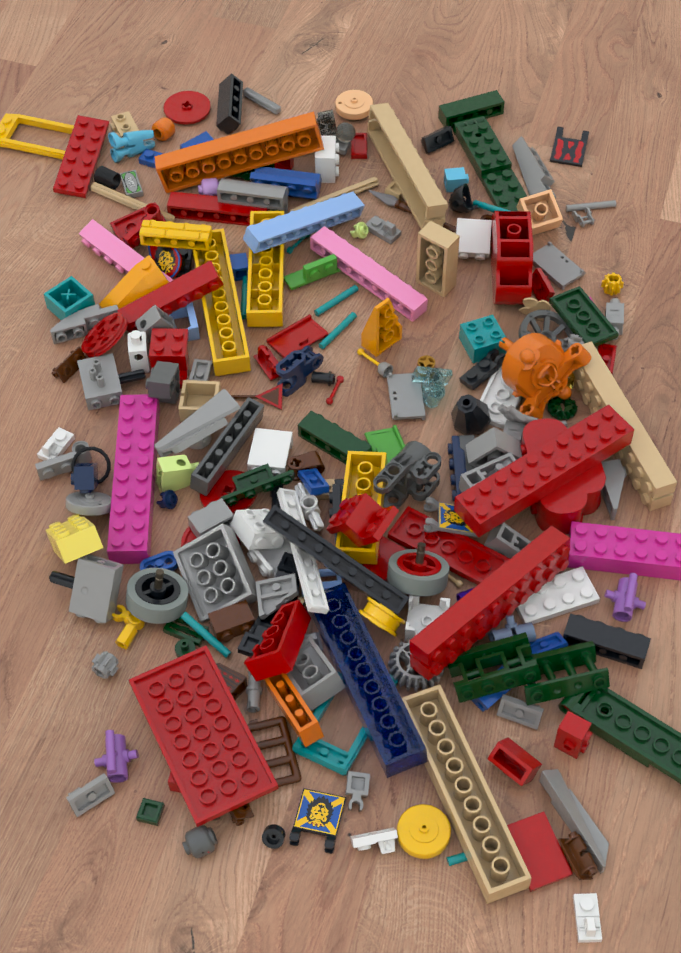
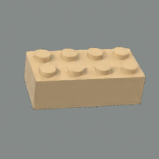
M429 221L418 232L416 283L442 297H445L456 286L459 235L432 221Z

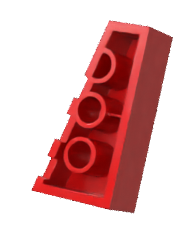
M300 600L284 604L280 607L270 622L272 626L262 634L263 641L260 645L256 644L252 649L253 656L251 658L247 657L244 661L256 682L276 675L287 674L293 670L311 620L310 615Z

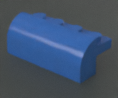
M259 167L250 174L251 182L288 187V196L316 200L320 194L322 178L321 174Z

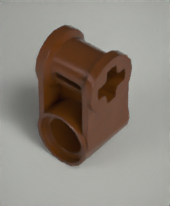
M317 451L292 456L287 462L288 471L293 469L295 473V479L292 481L300 480L297 476L299 470L316 468L320 474L325 470V466Z

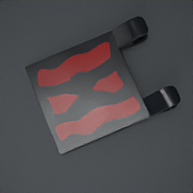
M558 126L550 162L582 167L589 131L583 130L581 140L562 137L564 127Z

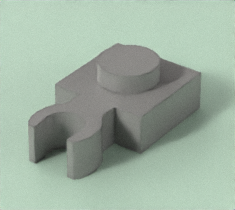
M353 771L347 772L345 795H352L348 803L349 811L352 809V803L359 805V812L363 809L361 797L368 796L370 774Z

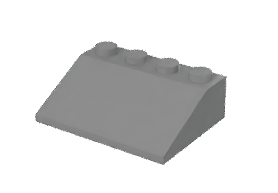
M222 523L173 551L182 577L188 585V592L200 622L209 621L208 613L243 600H246L248 605L257 601L256 583L233 528Z

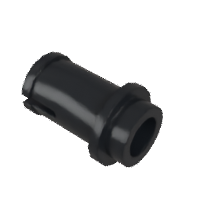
M313 371L311 381L312 383H324L330 386L335 383V374L331 371L329 373Z

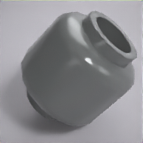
M201 825L187 831L185 834L186 841L182 844L187 855L192 854L193 857L199 859L212 853L218 841L211 827L207 828L205 825Z

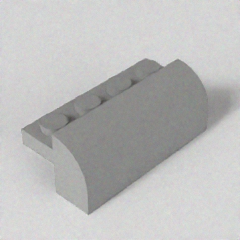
M224 178L219 182L217 188L218 202L268 208L270 211L288 212L289 188L286 186Z

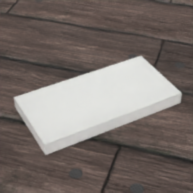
M502 366L490 377L480 401L488 405L491 418L489 425L504 429L508 419L498 411V407L503 404L507 408L512 405L517 409L522 396L515 397L512 395L514 390L508 387L502 378Z

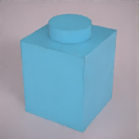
M464 167L444 169L446 193L454 192L455 188L465 183L469 184V176L465 174Z

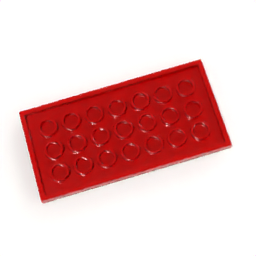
M207 645L128 680L196 827L279 789Z

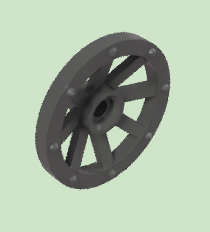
M536 310L529 313L521 322L518 331L519 339L530 334L531 332L527 331V326L530 322L535 333L543 334L554 342L557 340L556 336L563 330L569 338L570 334H574L560 315L550 310ZM544 318L543 331H541L535 319ZM550 320L560 325L553 332L549 330Z

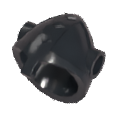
M467 183L455 188L454 192L450 195L449 207L455 212L468 213L478 208V205L473 206Z

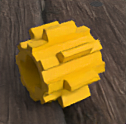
M612 272V274L608 273L605 275L601 287H603L606 295L613 296L620 293L624 282L621 281L622 278L619 274L617 275Z

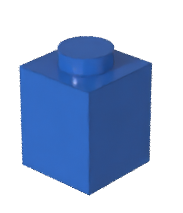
M246 253L229 255L234 281L243 280L244 276H248Z

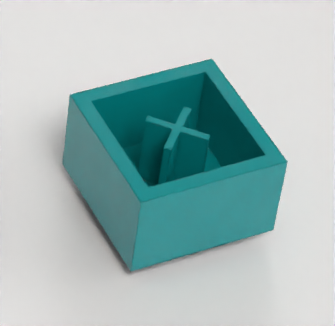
M72 276L44 293L47 309L60 320L79 310L95 305L93 294Z
M494 315L460 324L459 339L473 364L481 361L493 349H497L499 355L501 353L506 354V351L499 347L500 341L505 343L502 338L506 336Z

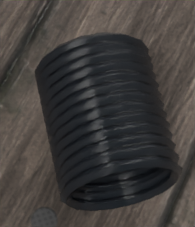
M100 166L94 173V181L114 190L121 182V175L111 169Z

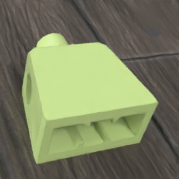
M186 455L157 458L155 482L160 493L166 490L176 491L188 487L191 482V474L199 465V462L190 464Z

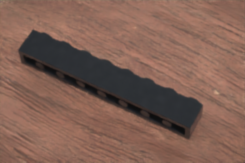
M273 505L264 518L263 524L367 596L393 611L396 615L400 613L408 601V596L276 505Z

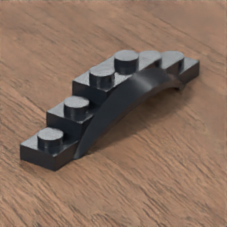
M284 552L277 567L275 577L295 573L299 592V576L293 554ZM296 596L294 599H292V600L289 601L288 603L293 602V601H296L298 596ZM278 610L265 619L261 620L259 616L257 617L251 629L245 632L237 648L238 653L249 657L253 656L252 649L256 644H261L263 641L262 634L272 626L270 622Z

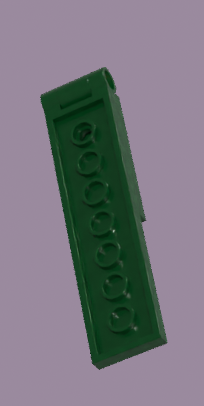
M482 115L453 122V133L456 135L494 206L510 211H518L516 206L519 199L527 197L511 168L512 163L487 119Z
M609 688L564 697L559 703L558 707L564 714L570 711L591 722L590 731L644 766L649 767L652 765L681 784L680 732Z

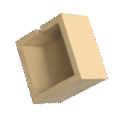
M183 380L178 408L181 423L221 391L220 381Z

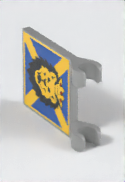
M432 497L426 498L424 510L427 512L438 510V522L433 518H426L425 532L443 531L477 537L454 511V504L438 502Z

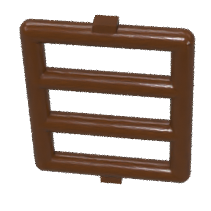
M280 716L259 722L258 719L249 721L247 725L251 732L275 726L280 728V737L256 742L260 750L280 745L285 747L286 756L266 760L269 768L286 764L290 766L292 775L275 779L278 787L300 782L302 777L296 754L292 750L293 743L286 718Z

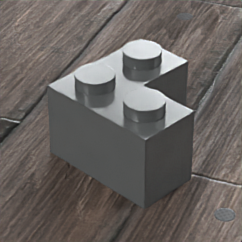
M157 361L155 367L151 369L150 377L146 379L145 388L148 389V397L158 398L159 402L176 404L180 395L179 363Z

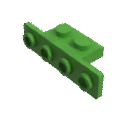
M332 254L303 265L302 270L284 276V281L290 290L337 273L341 271L337 267V257Z

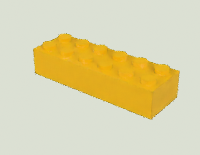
M348 451L342 501L355 495L367 493L383 508L385 494H379L374 490L373 480L388 464L386 452ZM379 482L377 486L380 488H385L386 483ZM342 532L337 533L336 547L360 564L377 565L379 541L358 547Z

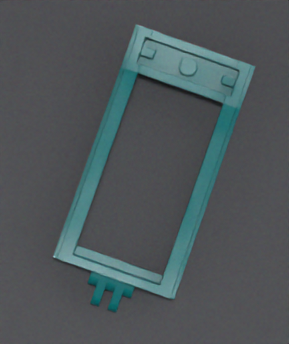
M346 656L337 671L342 681H344L350 671L384 687L350 750L347 752L321 739L305 748L298 737L292 746V750L296 754L343 776L347 775L398 684V679L395 681L393 675L384 672V668H381L384 661L379 660L375 665L376 658L373 656L369 661L364 660V662ZM334 696L315 708L313 715L318 722L322 719Z

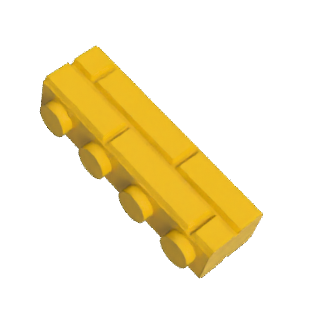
M143 220L139 232L141 245L203 251L210 250L213 238L212 226L206 224L174 223L171 221Z

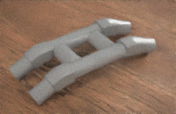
M501 404L498 407V411L512 422L516 421L527 425L529 422L538 419L522 414L512 405L507 408ZM560 421L567 427L566 421Z

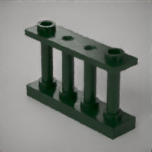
M593 641L524 657L525 662L536 659L540 674H545L548 680L540 683L533 682L524 686L527 706L610 687L608 668L597 669L594 664L596 663V650ZM586 665L589 672L576 673L574 667ZM566 670L568 676L556 679L553 672Z

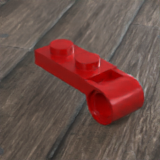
M150 203L145 206L144 212L146 217L123 237L125 244L132 249L141 243L139 232L143 220H163L160 208L156 203Z

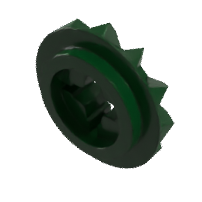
M556 396L549 400L547 408L554 418L568 420L575 416L578 406H576V400H571V398L563 400ZM561 403L564 404V411H562L560 406Z

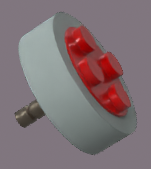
M420 542L417 545V549L402 550L390 557L387 581L397 590L408 595H436L447 587L449 564L441 556L425 551L426 544Z

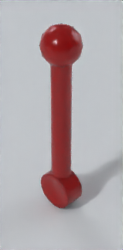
M337 376V383L330 397L326 399L328 405L333 403V397L340 383L344 382L343 376Z

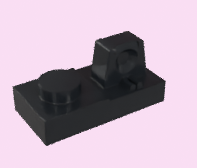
M448 125L421 139L422 146H424L425 152L428 154L454 142L451 126Z
M177 248L182 257V266L176 277L191 271L192 249Z

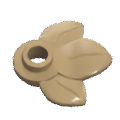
M524 298L523 304L525 307L520 308L519 311L528 315L536 310H550L551 305L545 300L537 301L535 298Z

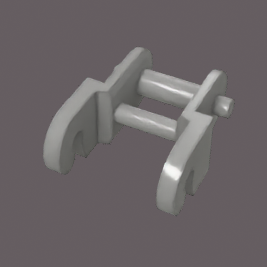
M585 207L587 216L581 217L576 211H572L575 222H578L582 228L588 223L593 225L595 221L588 207Z

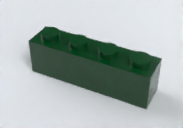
M497 90L439 105L438 118L444 127L448 125L452 128L453 122L482 115L487 119L504 114L505 101Z
M312 410L298 424L299 437L344 464L347 462L348 451L372 452V446L367 441H362L354 436L353 433L345 431L336 423L330 422L321 414H317Z

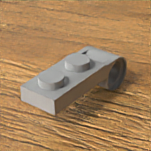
M77 441L72 446V452L36 463L35 466L40 481L72 471L71 462L74 455L80 449L89 447L88 443ZM90 451L81 453L77 457L75 465L78 463H90L92 460Z

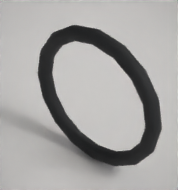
M97 447L80 449L72 459V472H74L77 457L81 453L90 450L97 451L104 456L107 462L105 475L98 480V484L102 483L111 471V462L108 455Z

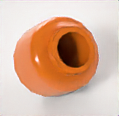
M166 117L157 120L152 125L154 137L159 141L168 140L175 133L174 123Z

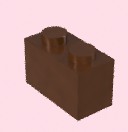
M246 600L208 613L210 627L215 638L220 642H228L234 637L244 635L255 623V618Z

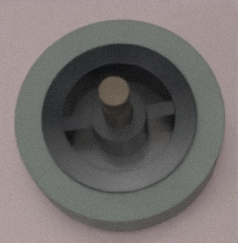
M164 568L143 569L135 573L128 581L126 606L132 615L144 622L153 624L172 622L178 619L186 610L188 585L179 574Z

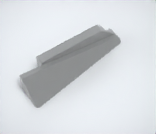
M521 136L512 147L529 195L550 190V186L555 182L537 151L533 147L530 148Z
M222 389L154 445L159 456L166 457L173 452L174 454L179 453L228 425L225 417L239 410V404L227 390Z
M558 769L542 771L539 782L551 797V804L570 831H576L577 834L581 835L587 847L584 851L586 853L590 852L600 874L603 873L606 867L608 841L571 789H568Z

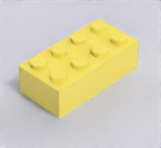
M72 515L67 518L68 521L60 523V521L49 525V529L45 530L54 552L65 564L103 548L95 525L83 515Z

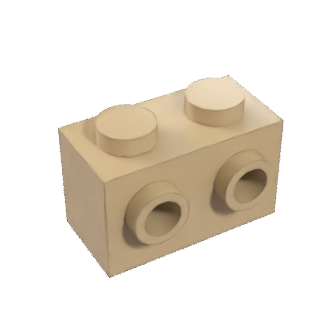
M129 111L111 116V131L115 132L119 137L123 138V133L139 131Z

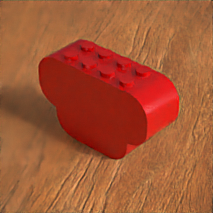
M494 211L491 217L490 240L494 305H524L523 299L531 298L533 235L531 212Z
M551 418L537 419L529 422L523 429L520 445L522 456L567 430V427L562 422ZM600 462L530 506L531 514L535 515L536 522L542 531L553 526L565 535L569 534L572 521L583 522L584 515L592 514L599 508L601 491L606 481L602 463Z

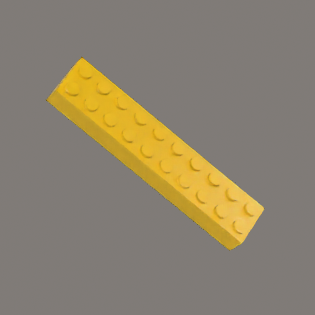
M224 228L212 230L213 238L210 250H192L195 268L211 260L224 284L218 290L212 291L201 298L215 376L251 371Z

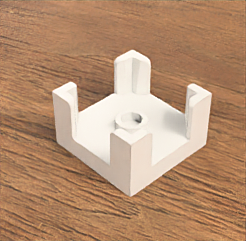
M409 595L404 642H407L408 637L412 639L450 608V598H440V605L437 606L420 604V596Z

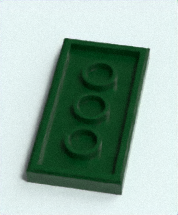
M580 286L549 298L551 306L571 331L582 338L584 344L592 341L594 346L597 347L618 338L619 333Z

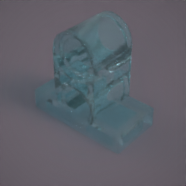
M417 366L412 374V382L422 383L423 401L426 406L435 408L439 405L445 395L444 385L448 384L453 374L452 370Z

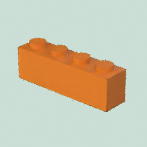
M287 674L264 679L268 691L305 748L324 737L319 722Z

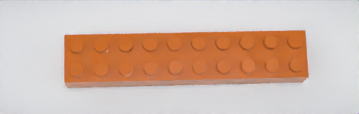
M313 111L154 157L156 171L167 194L171 191L174 192L199 185L202 179H220L324 150V145Z

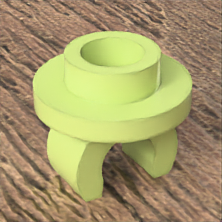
M358 222L353 226L355 230L350 231L353 238L359 237L364 239L367 237L369 230L364 222Z

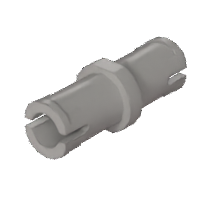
M248 671V686L246 687V694H248L246 710L255 713L256 709L257 712L260 711V695L263 689L261 687V680L256 682L250 671Z

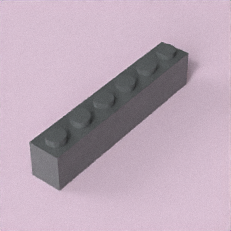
M250 397L246 399L191 474V489L205 496L209 494L262 420L264 404Z

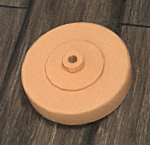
M361 90L345 91L335 101L336 112L341 117L349 120H360L369 116L370 105H373L372 97Z

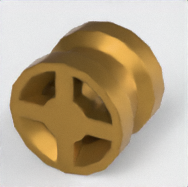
M429 355L421 356L417 363V373L422 378H431L435 374V359Z

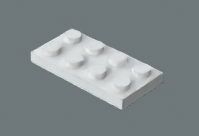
M582 566L555 575L551 582L544 584L538 593L532 594L516 610L523 624L529 622L535 624L597 604L600 601V597Z

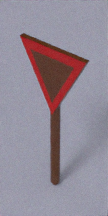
M283 383L259 395L231 396L234 399H247L248 397L260 399L282 410Z

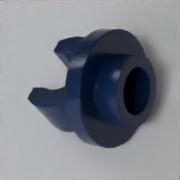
M166 490L160 493L162 500L156 502L159 507L175 508L178 501L173 490Z

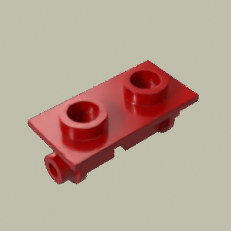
M260 345L258 347V354L253 356L270 381L280 377L276 373L278 360L267 346Z

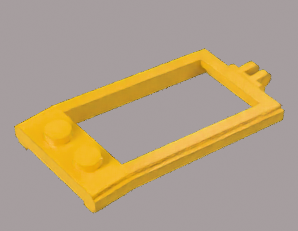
M5 113L0 122V147L63 160L64 150L21 142L10 138L18 124L68 134L72 133L74 125L21 114Z

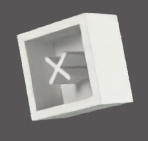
M322 136L324 150L315 152V173L321 174L322 183H335L336 176H339V166H336L339 165V154H336L339 153V143H336V136Z

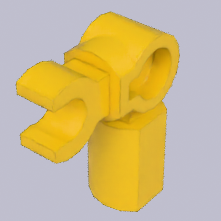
M117 605L118 611L122 613L119 615L112 613V618L116 622L124 621L126 625L115 643L118 647L127 650L138 633L137 630L142 629L145 622L132 615L123 605Z

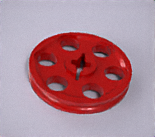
M113 313L103 318L84 338L81 346L82 351L89 358L97 357L107 352L123 336L128 325L127 319L121 313Z

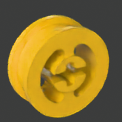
M367 597L368 603L363 610L359 609L358 612L382 630L396 637V630L400 624H405L406 621L381 603L379 604L372 598Z

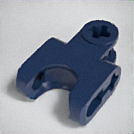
M308 345L302 350L291 352L276 365V373L282 377L277 386L282 383L283 387L288 383L291 384L290 388L283 389V396L288 397L306 383L307 376L322 364L324 359L322 354L314 353L313 348Z

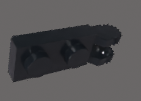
M497 349L489 351L486 357L459 378L460 383L475 390L499 370L505 354L501 353L499 355Z

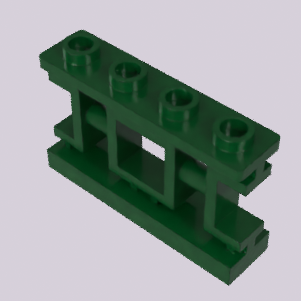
M526 632L471 647L468 651L460 654L454 663L448 664L451 678L461 675L463 680L453 682L459 703L541 680L536 659L527 662L524 660V657L533 655ZM503 664V669L485 674L483 672L485 668Z

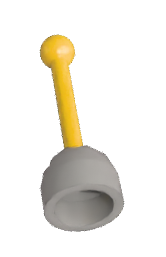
M362 348L357 350L358 355H363L378 366L377 371L384 378H387L388 373L393 371V366L388 362L379 363L366 354Z

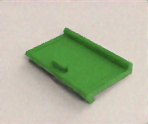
M393 425L392 428L366 432L364 434L367 442L372 446V452L387 453V463L405 446L396 425Z

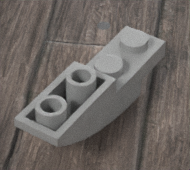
M96 304L69 315L50 330L53 343L57 344L86 336L88 334L87 330L92 329L103 318L110 314L118 313V306L113 305L100 309L99 305Z

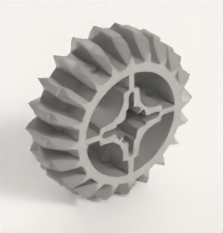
M409 637L407 643L401 641L399 647L395 646L393 648L390 660L388 661L389 673L393 675L395 681L398 679L400 688L406 685L407 691L412 687L417 692L419 688L425 690L427 685L434 687V682L439 683L444 670L429 681L410 667ZM401 661H403L405 663V666H407L406 671H404L400 666Z

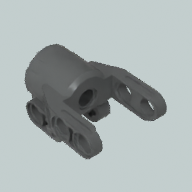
M408 442L373 480L374 490L379 494H385L383 507L387 508L394 505L399 509L409 494L417 501L426 500L440 483V475L437 471L441 466V456L436 452H431L428 447L420 442ZM429 459H436L438 463L431 465L427 461ZM433 476L436 477L435 481H429ZM379 482H385L387 486L385 488H380L377 486V484ZM390 497H395L398 499V501L396 503H390L388 499Z

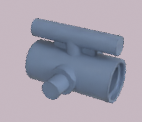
M514 615L505 616L507 623L505 628L492 630L488 633V638L491 642L526 632L529 642L536 641V633L532 622L517 625Z

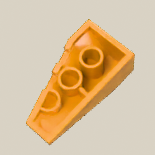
M148 255L123 277L99 305L101 308L117 305L118 309L169 283V281L151 256Z
M386 298L374 307L361 333V346L375 357L402 339V325L398 322L399 318L394 313L395 309L389 298Z

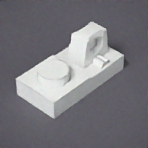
M58 427L37 453L38 458L45 461L61 456L75 440L74 434Z
M394 827L350 836L353 848L358 847L359 851L371 848V844L378 842L382 854L395 852V838H398L397 830Z
M597 893L574 894L573 904L578 943L602 942Z

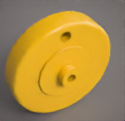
M415 805L408 808L399 818L397 839L402 849L409 855L419 859H430L441 854L448 846L451 836L450 822L440 809L432 805Z

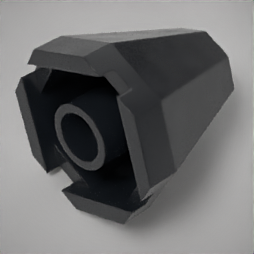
M471 395L461 396L451 412L454 429L463 435L482 434L491 422L488 405Z

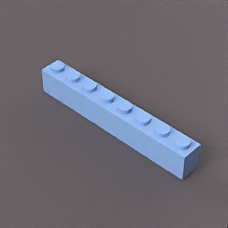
M354 192L344 193L341 196L317 202L314 205L305 206L302 209L291 211L284 215H278L261 223L249 225L245 230L243 240L255 254L315 233L324 226L329 228L358 218L365 205Z

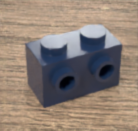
M78 463L74 466V472L71 473V485H74V490H79L80 493H91L98 486V463Z

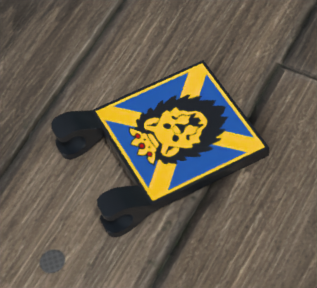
M303 788L289 837L290 845L298 846L301 831L327 836L324 851L332 854L346 797Z

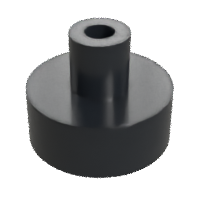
M268 825L262 834V841L269 848H279L284 843L285 831L279 825Z

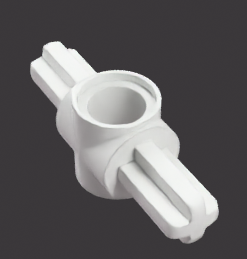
M300 482L294 489L297 491L303 516L306 520L310 521L313 530L319 532L324 528V524L320 517L321 510L318 506V500L314 495H310L304 484Z

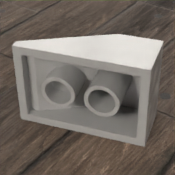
M309 636L303 640L293 670L287 673V676L312 711L346 688V686L312 637Z

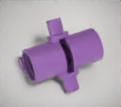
M630 573L629 578L623 577L619 579L617 590L614 592L610 590L605 592L604 597L615 602L612 616L618 621H630L633 609L637 607L644 610L646 602L636 597L638 575L636 573Z
M107 730L105 732L106 754L102 755L101 758H96L94 763L96 767H107V777L110 782H124L128 779L127 763L131 762L132 759L139 758L137 749L132 751L126 749V738L124 735L114 734L113 730Z

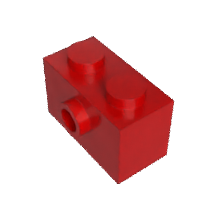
M568 711L558 727L554 747L577 759L580 753L584 754L590 744L589 740L592 736L590 728L592 723Z
M509 737L498 741L487 758L520 786L531 782L542 766V763Z

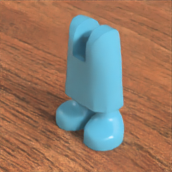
M153 130L123 133V138L119 137L115 132L109 133L108 139L113 147L110 149L113 161L117 163L124 156L130 158L143 153L145 149L154 148L155 141L146 140L154 137Z

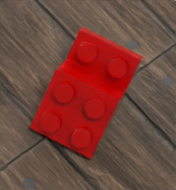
M152 328L149 349L151 369L155 367L157 361L179 363L180 389H182L183 380H188L189 354L187 346L189 331L188 329Z
M367 493L355 495L352 498L344 499L340 503L339 511L329 519L330 524L326 530L330 534L342 532L355 545L361 547L378 542L399 510L394 505L382 508Z

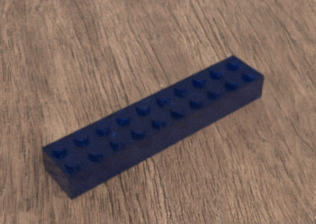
M345 583L324 590L329 611L327 614L310 612L334 666L346 686L345 689L386 777L389 778L428 762L427 749Z

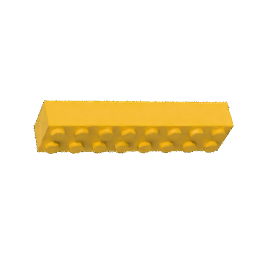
M251 211L250 225L261 223L278 215H284L285 212ZM285 243L255 254L249 248L246 306L247 327H283Z

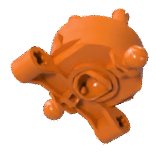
M540 333L527 334L515 343L506 337L502 338L505 343L499 342V347L507 352L502 363V378L505 384L514 390L513 396L526 398L519 411L522 414L538 419L543 418L545 405L551 397L558 396L563 400L571 397L572 390L569 386H566L568 383L567 378L573 371L587 365L591 360V354L580 343L572 344L564 352L560 340L557 339L554 342Z

